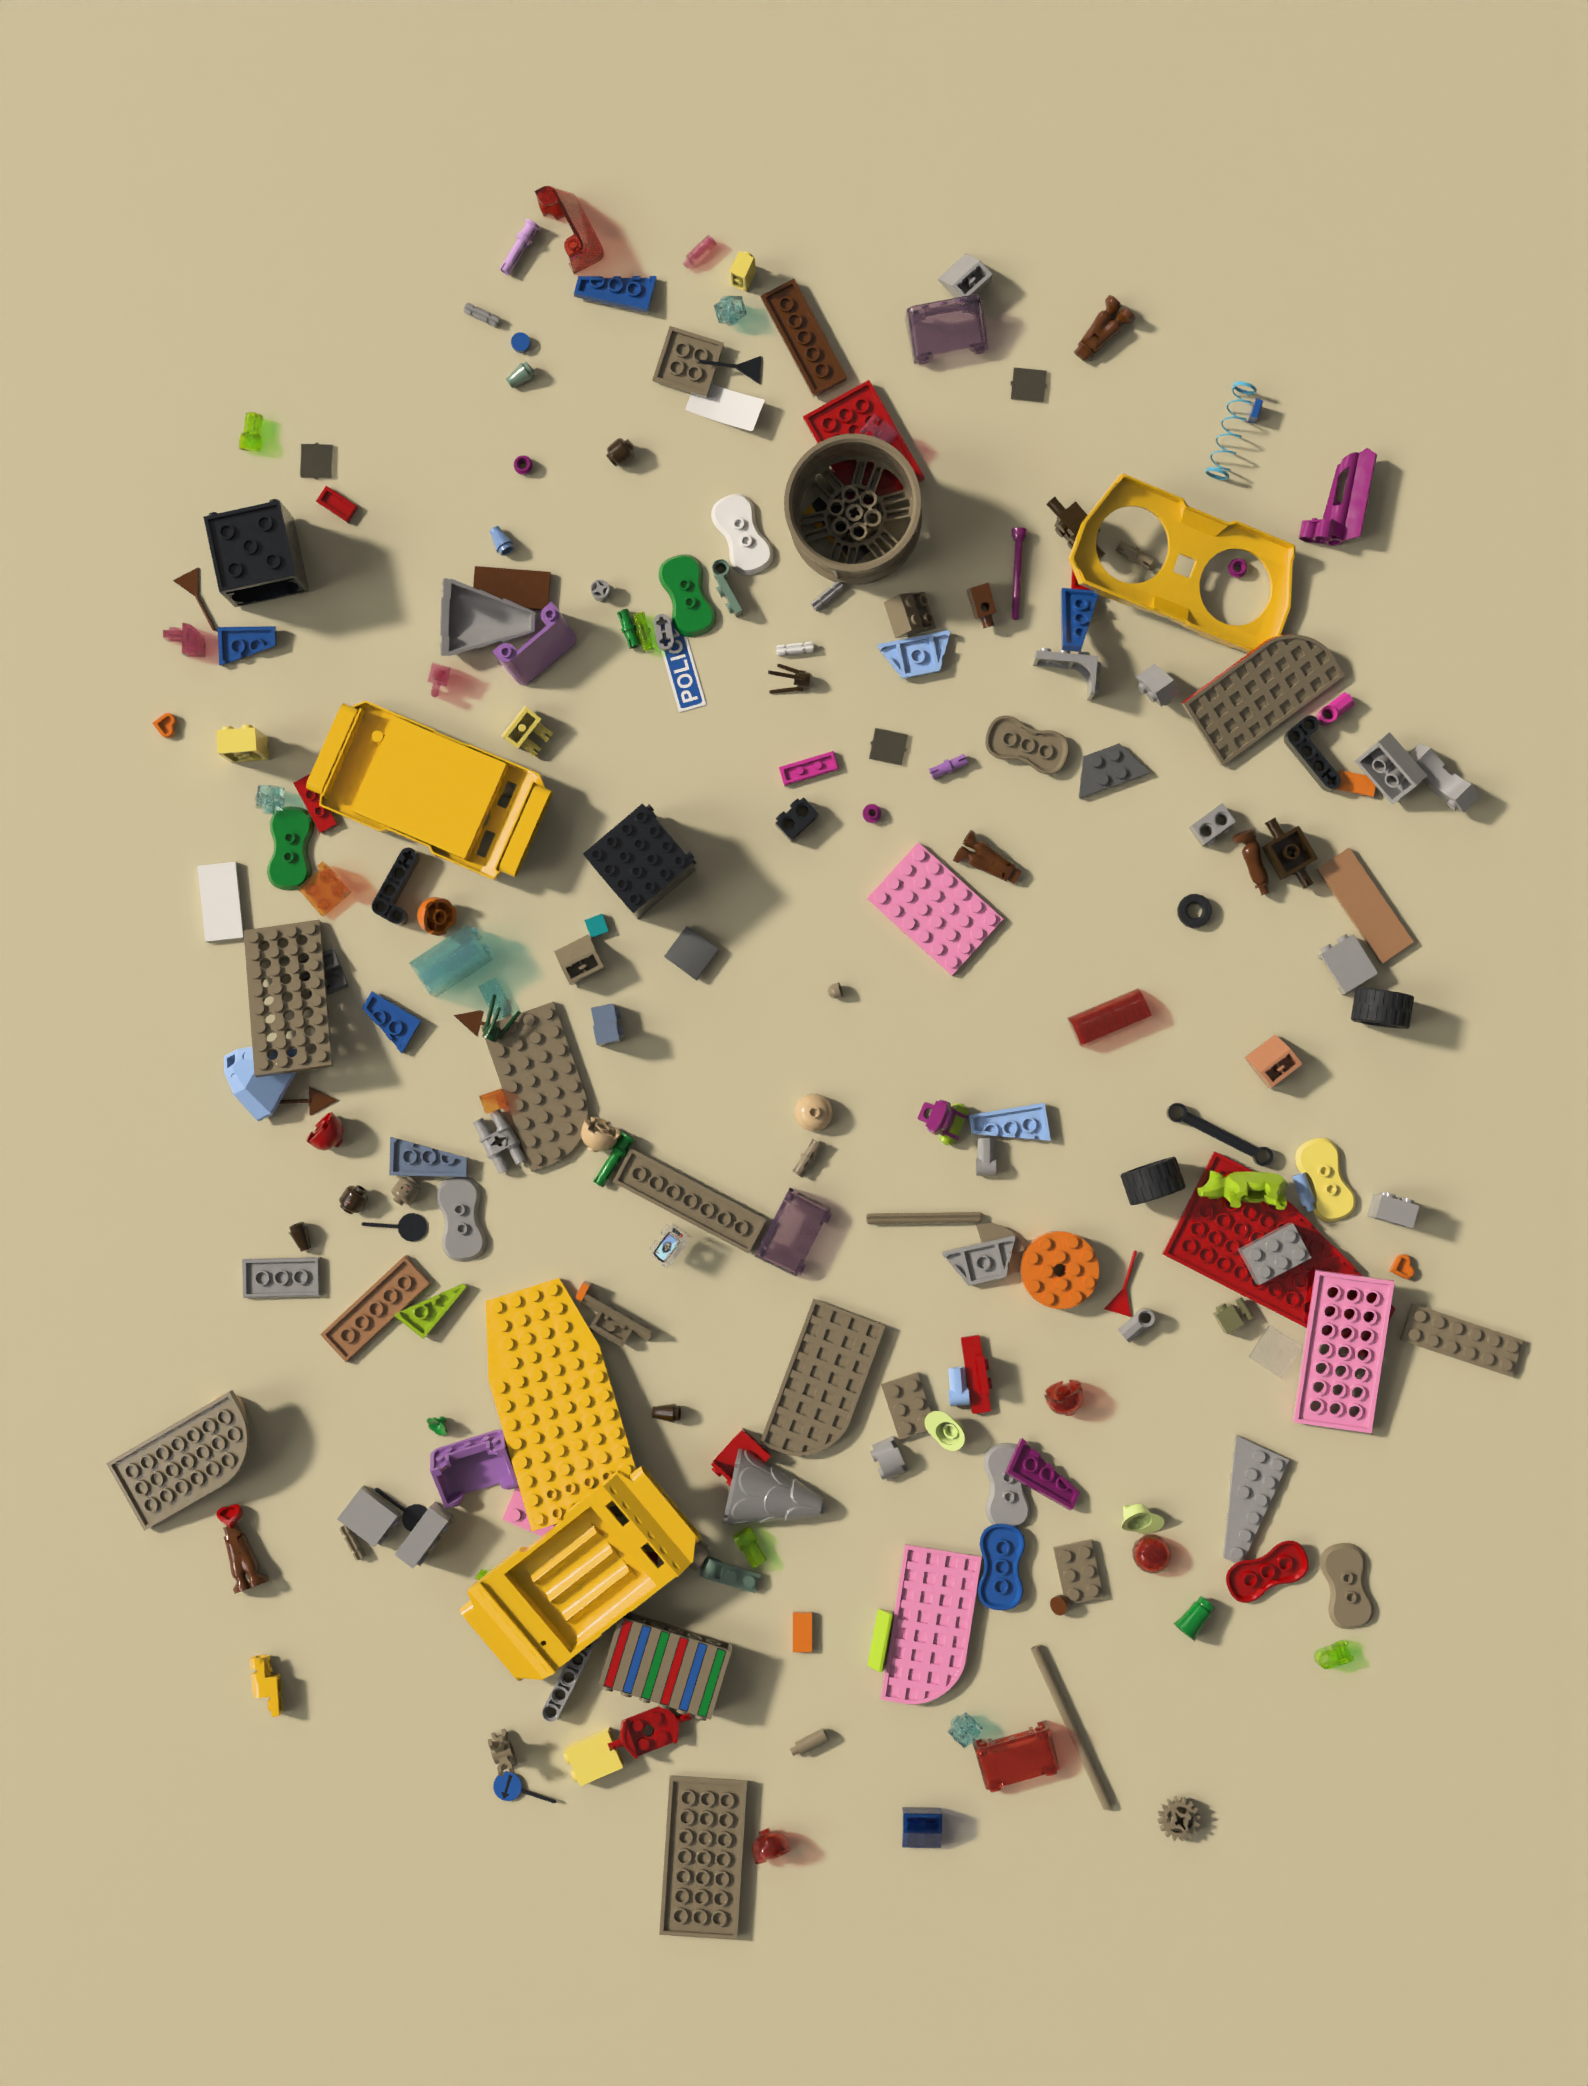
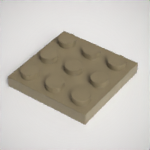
M670 326L652 379L653 382L707 398L717 366L700 364L698 360L719 362L724 343Z

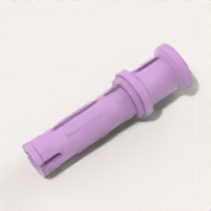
M530 219L525 220L526 224L522 231L517 234L516 243L499 269L508 276L511 275L527 246L533 243L532 239L536 232L541 229L538 224Z

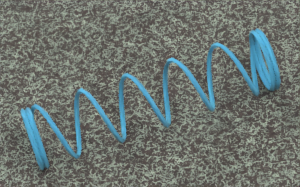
M1237 381L1233 384L1232 392L1240 400L1230 401L1226 405L1227 410L1233 417H1227L1221 421L1222 427L1228 433L1216 437V443L1223 450L1215 451L1210 455L1212 462L1218 466L1206 468V474L1212 478L1227 480L1229 478V474L1224 470L1231 471V469L1218 465L1212 459V455L1217 452L1237 454L1223 448L1217 439L1223 435L1242 437L1228 431L1223 426V421L1229 418L1247 421L1246 418L1233 414L1228 408L1231 402L1237 401L1253 404L1251 401L1241 399L1234 393L1235 389L1240 393L1255 394L1257 391L1256 387L1247 382ZM1244 385L1252 388L1254 391L1243 390L1237 386ZM1209 471H1216L1224 474L1225 476H1218L1210 473Z

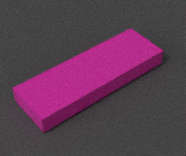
M834 751L779 767L784 786L839 770Z

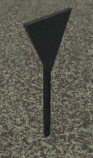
M761 356L740 364L698 360L700 364L735 368L760 384Z

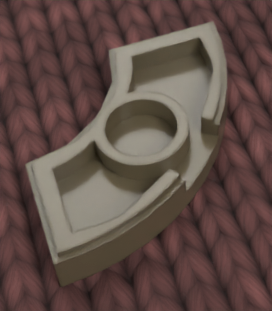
M976 1224L981 1242L1015 1235L1006 1227L998 1224ZM1016 1235L1012 1254L1024 1251L1023 1245Z

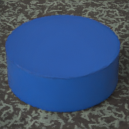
M519 332L514 334L511 339L512 348L516 352L524 353L529 350L531 343L527 334Z

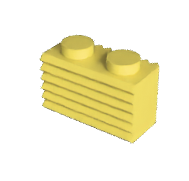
M737 252L738 255H736V259H734L733 265L729 269L730 283L732 286L747 292L756 273V260L749 252Z

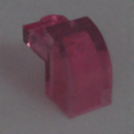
M182 623V630L178 627H170L169 630H163V638L166 641L182 642V654L186 657H205V639L192 625Z

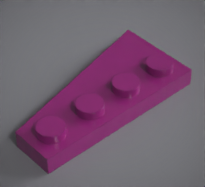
M1023 1438L1019 1439L1005 1474L1064 1508L1073 1510L1080 1492L1063 1476H1060L1051 1464L1046 1463L1035 1449L1033 1450L1029 1447Z

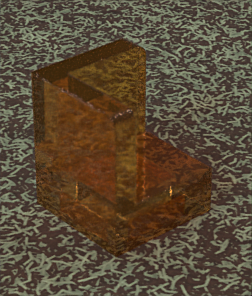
M501 1088L479 1096L486 1114L508 1108L503 1089Z

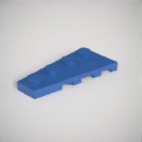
M578 276L574 297L648 313L657 278L656 276H650V278H640V276H632V278H621V276H613V278Z

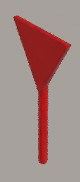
M1136 1250L1133 1251L1122 1290L1104 1308L1105 1310L1131 1317L1126 1289L1137 1255Z

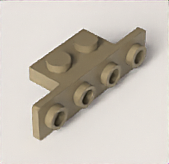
M585 1295L582 1304L597 1312L589 1329L620 1347L624 1346L631 1332L649 1341L653 1334L649 1327L634 1322L630 1316L622 1315L613 1306L600 1302L597 1297Z

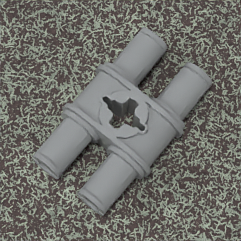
M498 1109L490 1113L497 1127L495 1133L490 1132L483 1118L476 1120L473 1124L480 1136L479 1142L482 1143L488 1154L487 1157L492 1159L496 1169L501 1174L509 1169L502 1155L504 1150H509L516 1165L524 1162L526 1158L519 1146L520 1140L517 1139L511 1128L512 1125L507 1123L501 1110ZM497 1137L506 1138L502 1141V1146L500 1144L493 1145L498 1140Z

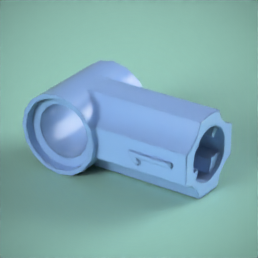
M965 1367L948 1368L950 1406L970 1405Z

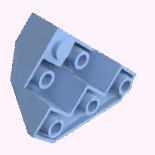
M252 1047L237 1049L224 1056V1073L233 1095L257 1121L273 1115L296 1072L256 1078L254 1075ZM292 1048L288 1051L289 1057H294L297 1054V1049ZM272 1051L268 1058L270 1060L276 1059L278 1052Z

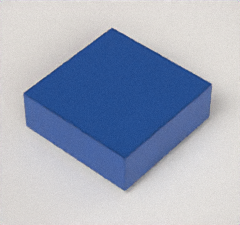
M1256 398L1247 422L1253 424L1256 422L1263 400Z

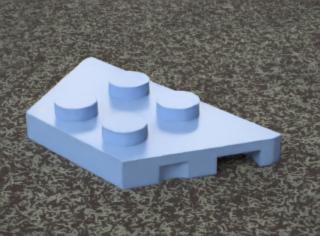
M950 630L878 644V649L902 679L940 672Z

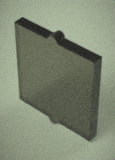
M1014 367L1013 379L1010 382L1012 386L1011 399L1044 402L1045 389L1047 388V371Z
M318 442L315 444H301L300 477L314 478L315 480L318 478H332L333 445L319 444Z
M875 728L873 741L870 742L872 746L869 759L902 766L904 752L907 751L905 747L908 734Z

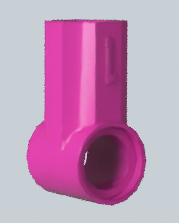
M1344 692L1323 707L1316 715L1319 724L1322 726L1330 725L1355 705L1353 698ZM1323 712H1328L1331 719H1326L1323 716Z

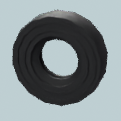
M1190 894L1179 902L1177 908L1178 917L1185 926L1199 928L1210 920L1212 906L1203 895ZM1191 904H1198L1201 907L1202 913L1200 917L1192 918L1188 915L1187 909Z

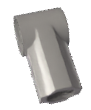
M978 1138L976 1176H996L994 1138Z
M1141 1308L1118 1331L1130 1343L1142 1331L1154 1323L1155 1316L1148 1308ZM1149 1313V1321L1142 1322L1140 1320L1141 1315Z

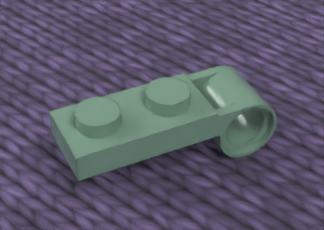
M718 559L712 565L713 575L718 583L716 589L720 597H725L728 603L725 605L729 613H734L738 617L743 614L742 608L725 580L730 575L729 564L723 559ZM719 566H724L726 571L719 574L716 572V569Z
M710 1556L705 1558L700 1572V1576L708 1580L753 1593L756 1591L761 1576L758 1572L724 1563Z

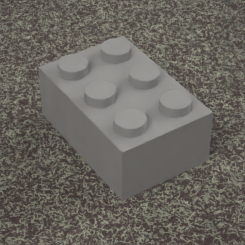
M1390 732L1355 760V763L1391 804H1394L1427 777L1426 773Z
M1287 1223L1238 1249L1254 1282L1259 1285L1311 1258L1293 1223Z
M434 1502L394 1555L411 1568H414L416 1565L421 1566L430 1554L427 1551L429 1549L432 1551L441 1540L440 1533L444 1534L452 1525L451 1518L454 1515Z

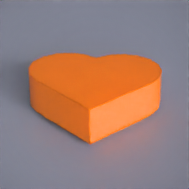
M165 713L152 724L164 738L168 739L175 735L174 727L177 724V718L171 713Z
M1399 1254L1395 1258L1389 1272L1404 1279L1412 1278L1414 1268L1411 1266L1410 1257L1405 1254Z

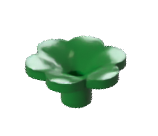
M444 1417L427 1419L430 1430L439 1436L442 1434L447 1435L448 1431Z

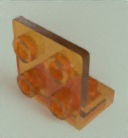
M322 861L317 865L319 870L300 885L298 890L316 911L324 917L352 892L329 865Z

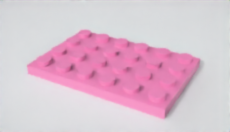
M919 842L867 898L870 903L951 976L1003 920L999 914Z

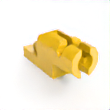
M270 1655L252 1656L250 1658L251 1669L257 1670L251 1674L253 1695L255 1698L270 1697L268 1699V1711H271V1717L280 1716L283 1713L281 1673L271 1674L273 1670Z

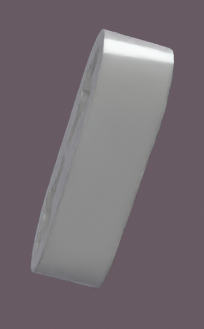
M659 614L654 619L657 645L660 650L669 651L674 646L671 621L667 615ZM660 619L668 622L665 624L664 631L661 630L660 625H657V623H660ZM666 634L667 640H671V642H668V646H664L663 643L660 644L663 641L662 635Z

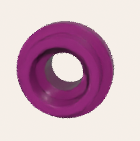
M522 455L515 459L514 469L518 474L526 475L531 472L533 463L529 457ZM522 463L527 464L526 468L524 469L520 468V465Z
M1233 559L1228 565V572L1232 577L1240 578L1247 572V564L1242 559ZM1234 566H1239L1240 571H1235Z
M869 804L863 809L862 814L864 820L868 823H876L880 820L882 812L879 806ZM874 810L876 815L871 817L868 812Z

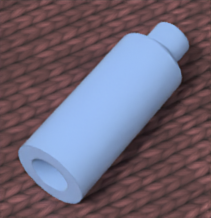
M1306 1173L1292 1176L1302 1206H1306L1307 1212L1315 1210L1313 1205L1315 1199Z

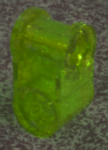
M1348 1640L1337 1641L1332 1645L1316 1650L1314 1653V1661L1323 1669H1331L1350 1663L1354 1660V1657L1350 1654ZM1327 1654V1662L1321 1663L1322 1656Z

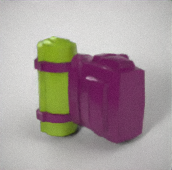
M941 1099L936 1101L934 1105L924 1102L918 1115V1120L926 1123L925 1126L930 1133L934 1135L940 1134L939 1139L943 1144L954 1146L956 1140L959 1139L958 1135L963 1123L968 1118L969 1109L960 1103H954L951 1107V1103ZM932 1109L929 1118L926 1119L924 1116L925 1111Z

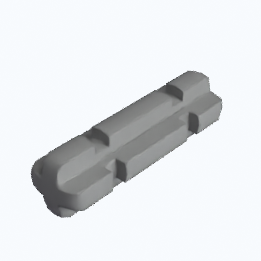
M466 303L464 307L465 314L473 315L474 318L485 323L489 322V325L497 327L500 322L499 316L491 315L490 312L479 307L475 308L471 303Z
M837 581L833 584L832 588L829 587L818 596V599L816 598L811 602L812 608L815 611H819L823 604L826 605L836 597L837 593H841L844 590L842 583Z

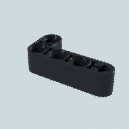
M1309 715L1286 732L1284 743L1324 791L1329 792L1340 785L1341 778L1308 738L1319 727L1318 719L1315 716ZM1305 721L1312 723V730L1305 727ZM1290 733H1295L1298 736L1297 742L1290 739ZM1302 748H1307L1310 751V756H1304ZM1314 763H1320L1322 771L1315 770ZM1329 779H1332V784L1328 785L1327 782Z
M409 847L402 849L372 902V910L375 914L398 926H402L408 921V913L395 904L419 862V854L414 849ZM406 855H412L413 859L408 860ZM403 862L404 864L408 865L409 868L407 869L405 866L401 865V863ZM399 869H404V876L398 879L396 872ZM389 886L395 887V893L393 895L387 894V888ZM384 902L386 909L383 912H378V905ZM401 911L403 914L402 919L395 921V913Z

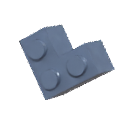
M614 1003L592 1007L591 1012L596 1044L604 1046L622 1042L621 1037H625L623 1026L618 1023V1019L621 1018L619 1007H615Z

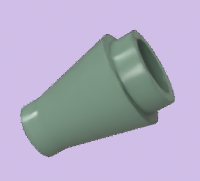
M527 362L520 363L506 380L513 388L531 380L535 373Z

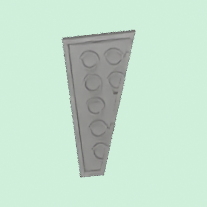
M1235 1435L1228 1499L1229 1506L1226 1518L1227 1525L1223 1548V1557L1234 1563L1245 1559L1289 1462V1459Z

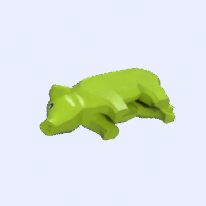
M1210 1171L1209 1180L1203 1187L1197 1189V1193L1199 1196L1208 1197L1209 1199L1225 1197L1231 1203L1230 1206L1234 1208H1239L1241 1201L1247 1203L1264 1201L1267 1204L1276 1206L1278 1210H1284L1287 1205V1199L1284 1196L1288 1183L1285 1178L1276 1173L1233 1172L1223 1177L1220 1173Z

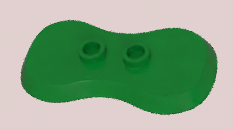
M682 554L673 556L661 564L659 581L672 601V622L674 628L683 636L695 637L707 633L714 627L716 611L703 591V570L700 562L694 556Z
M283 807L278 809L270 820L274 851L267 867V875L270 883L278 889L298 890L308 884L312 874L307 851L308 843L314 831V821L309 811L303 808Z

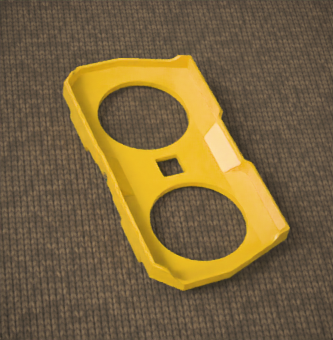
M1124 473L1116 478L1081 523L1068 559L1079 585L1094 590V593L1126 606H1133L1148 613L1151 612L1181 624L1183 627L1197 632L1200 636L1230 648H1237L1246 653L1251 652L1269 638L1281 635L1291 608L1292 567L1295 558L1294 544L1239 521L1226 522L1188 506L1184 498ZM1139 507L1145 509L1158 518L1166 531L1168 553L1165 563L1154 577L1145 582L1125 583L1112 577L1099 561L1096 551L1098 530L1104 519L1119 508ZM1238 549L1254 555L1264 565L1270 579V597L1265 609L1255 620L1244 625H1228L1218 621L1207 611L1201 599L1200 578L1203 569L1212 557L1225 550ZM1179 554L1195 561L1189 578L1173 571Z

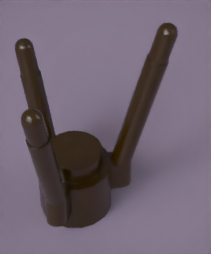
M777 664V667L793 672L795 675L768 671V674L794 679V685H797V687L770 690V694L793 691L803 692L804 688H809L810 673H805L806 671L797 670L782 664Z

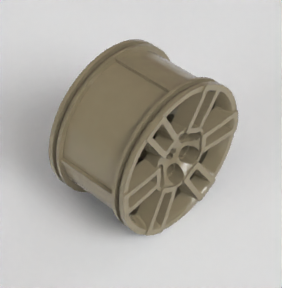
M837 435L821 441L808 450L799 459L789 476L784 496L786 522L798 553L816 573L833 582L838 581L845 585H863L879 581L891 575L908 560L921 532V493L913 468L895 447L869 435ZM856 460L857 464L851 485L844 486L829 467L841 461ZM867 462H873L874 468L868 485L863 486L862 479ZM883 469L893 473L904 487L901 491L883 496H878L875 493ZM818 474H821L835 489L834 494L831 495L815 480ZM807 488H810L827 504L826 510L805 515L799 514L801 500ZM848 492L856 494L852 500L846 499L845 495ZM866 497L874 499L871 505H866L863 501ZM907 499L910 502L909 507L889 511L885 509V505ZM839 505L842 509L839 513H833L831 511L832 507ZM858 511V515H856L855 518H852V515L850 513ZM872 515L878 517V521L875 524L868 522V518ZM910 517L909 526L899 542L884 528L885 521ZM821 521L825 522L824 527L805 533L801 532L800 527L803 525ZM838 524L846 525V529L843 532L836 530ZM862 529L865 533L862 537H856L854 535L855 530ZM828 535H832L835 539L828 559L815 552L807 542ZM877 537H880L891 548L889 552L885 553L875 542ZM846 545L849 549L845 563H839L838 559L842 547ZM867 546L877 558L869 562L855 564L859 547Z

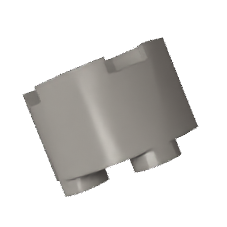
M893 1436L872 1445L873 1450L870 1453L874 1462L878 1461L881 1466L878 1471L882 1480L886 1479L888 1481L908 1472Z

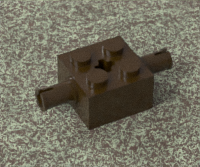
M1055 496L1047 503V506L1057 516L1054 525L1056 533L1060 537H1065L1068 541V546L1072 550L1080 525L1087 514L1076 501L1066 509ZM1096 544V551L1100 560L1106 553Z
M1276 817L1266 822L1265 825L1272 834L1273 841L1261 848L1280 880L1293 874L1296 875L1303 889L1314 884L1305 868H1307L1308 864L1317 860L1318 857L1301 828L1297 826L1286 833V831L1283 832ZM1288 851H1292L1293 854H1291L1290 856H1288V855H1287V852H1288Z

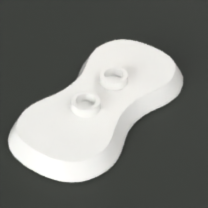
M743 494L728 495L717 501L712 508V521L728 542L730 562L733 568L742 575H754L768 568L773 561L774 552L770 542L760 533L757 527L755 507L752 501Z

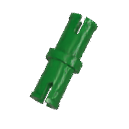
M629 609L618 611L617 615L622 626L621 631L625 634L629 649L637 648L641 644L636 634V625H633Z

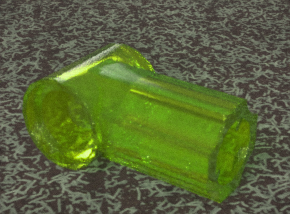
M255 412L246 413L243 433L240 434L239 438L240 450L261 451V429L263 422L261 414Z
M750 1526L732 1536L752 1568L761 1565L767 1560Z

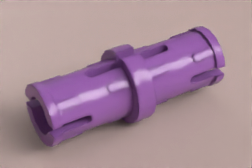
M965 754L951 760L946 759L944 763L929 768L932 779L934 780L947 773L952 774L954 770L969 765L967 759H965Z

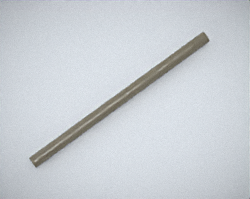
M1035 1645L1031 1648L1033 1656L1103 1809L1107 1810L1112 1807L1111 1801L1040 1645Z

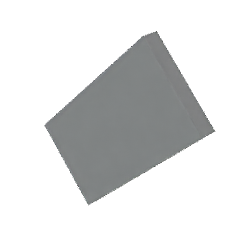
M320 1257L242 1259L243 1298L321 1296Z

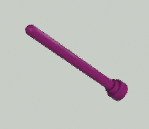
M1020 527L1012 528L1011 534L1013 541H1015L1012 597L1013 620L1019 619L1022 543L1027 537V529Z

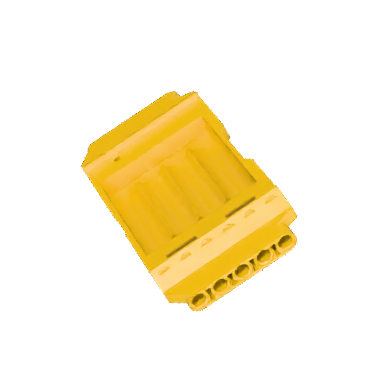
M363 701L353 706L343 703L340 706L306 784L308 790L320 794L319 806L383 834L393 832L428 847L431 853L439 858L494 881L502 872L513 877L518 875L553 795V791L545 787L539 773L470 744L467 745L432 728L368 701ZM510 781L517 784L507 809L497 804L507 782ZM490 811V819L487 825L482 829L485 820L488 816V813ZM486 830L495 833V836L484 858L476 855V852Z
M640 1466L630 1475L617 1470L565 1512L564 1519L529 1547L518 1548L470 1586L467 1590L470 1601L460 1608V1612L516 1680L521 1681L524 1678L543 1680L556 1673L557 1669L600 1637L604 1631L627 1613L641 1605L675 1577H678L693 1563L695 1544L702 1540V1537L645 1467ZM612 1500L629 1520L624 1526L607 1506ZM647 1542L664 1561V1564L660 1567L654 1563L642 1548Z

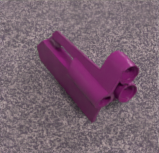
M1366 448L1360 453L1353 452L1342 459L1336 468L1323 519L1312 518V520H1302L1299 534L1300 540L1336 546L1342 544L1343 541L1362 536L1377 459L1376 453ZM1349 469L1343 503H1340L1337 497L1342 473Z

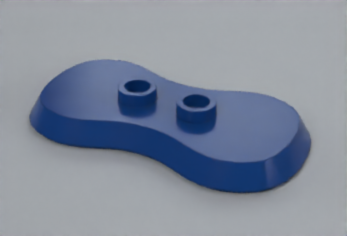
M1009 1524L991 1525L983 1531L980 1538V1549L984 1559V1572L979 1582L978 1596L984 1606L993 1610L1015 1608L1023 1596V1585L1019 1576V1562L1024 1552L1025 1539L1017 1527Z

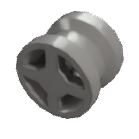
M599 579L591 585V593L595 600L602 602L610 597L611 591L606 581Z

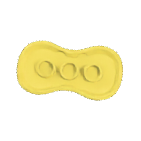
M1316 1138L1302 1144L1296 1152L1295 1160L1301 1173L1305 1172L1315 1199L1313 1203L1315 1208L1313 1210L1314 1214L1324 1222H1335L1346 1218L1354 1211L1356 1198L1353 1190L1342 1177L1340 1153L1337 1146L1327 1138Z

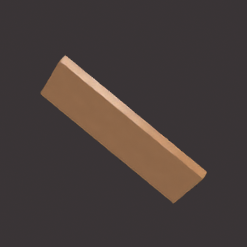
M1347 848L1316 869L1381 964L1414 943L1350 848Z
M405 1255L320 1335L347 1363L395 1318L397 1312L404 1310L432 1283Z

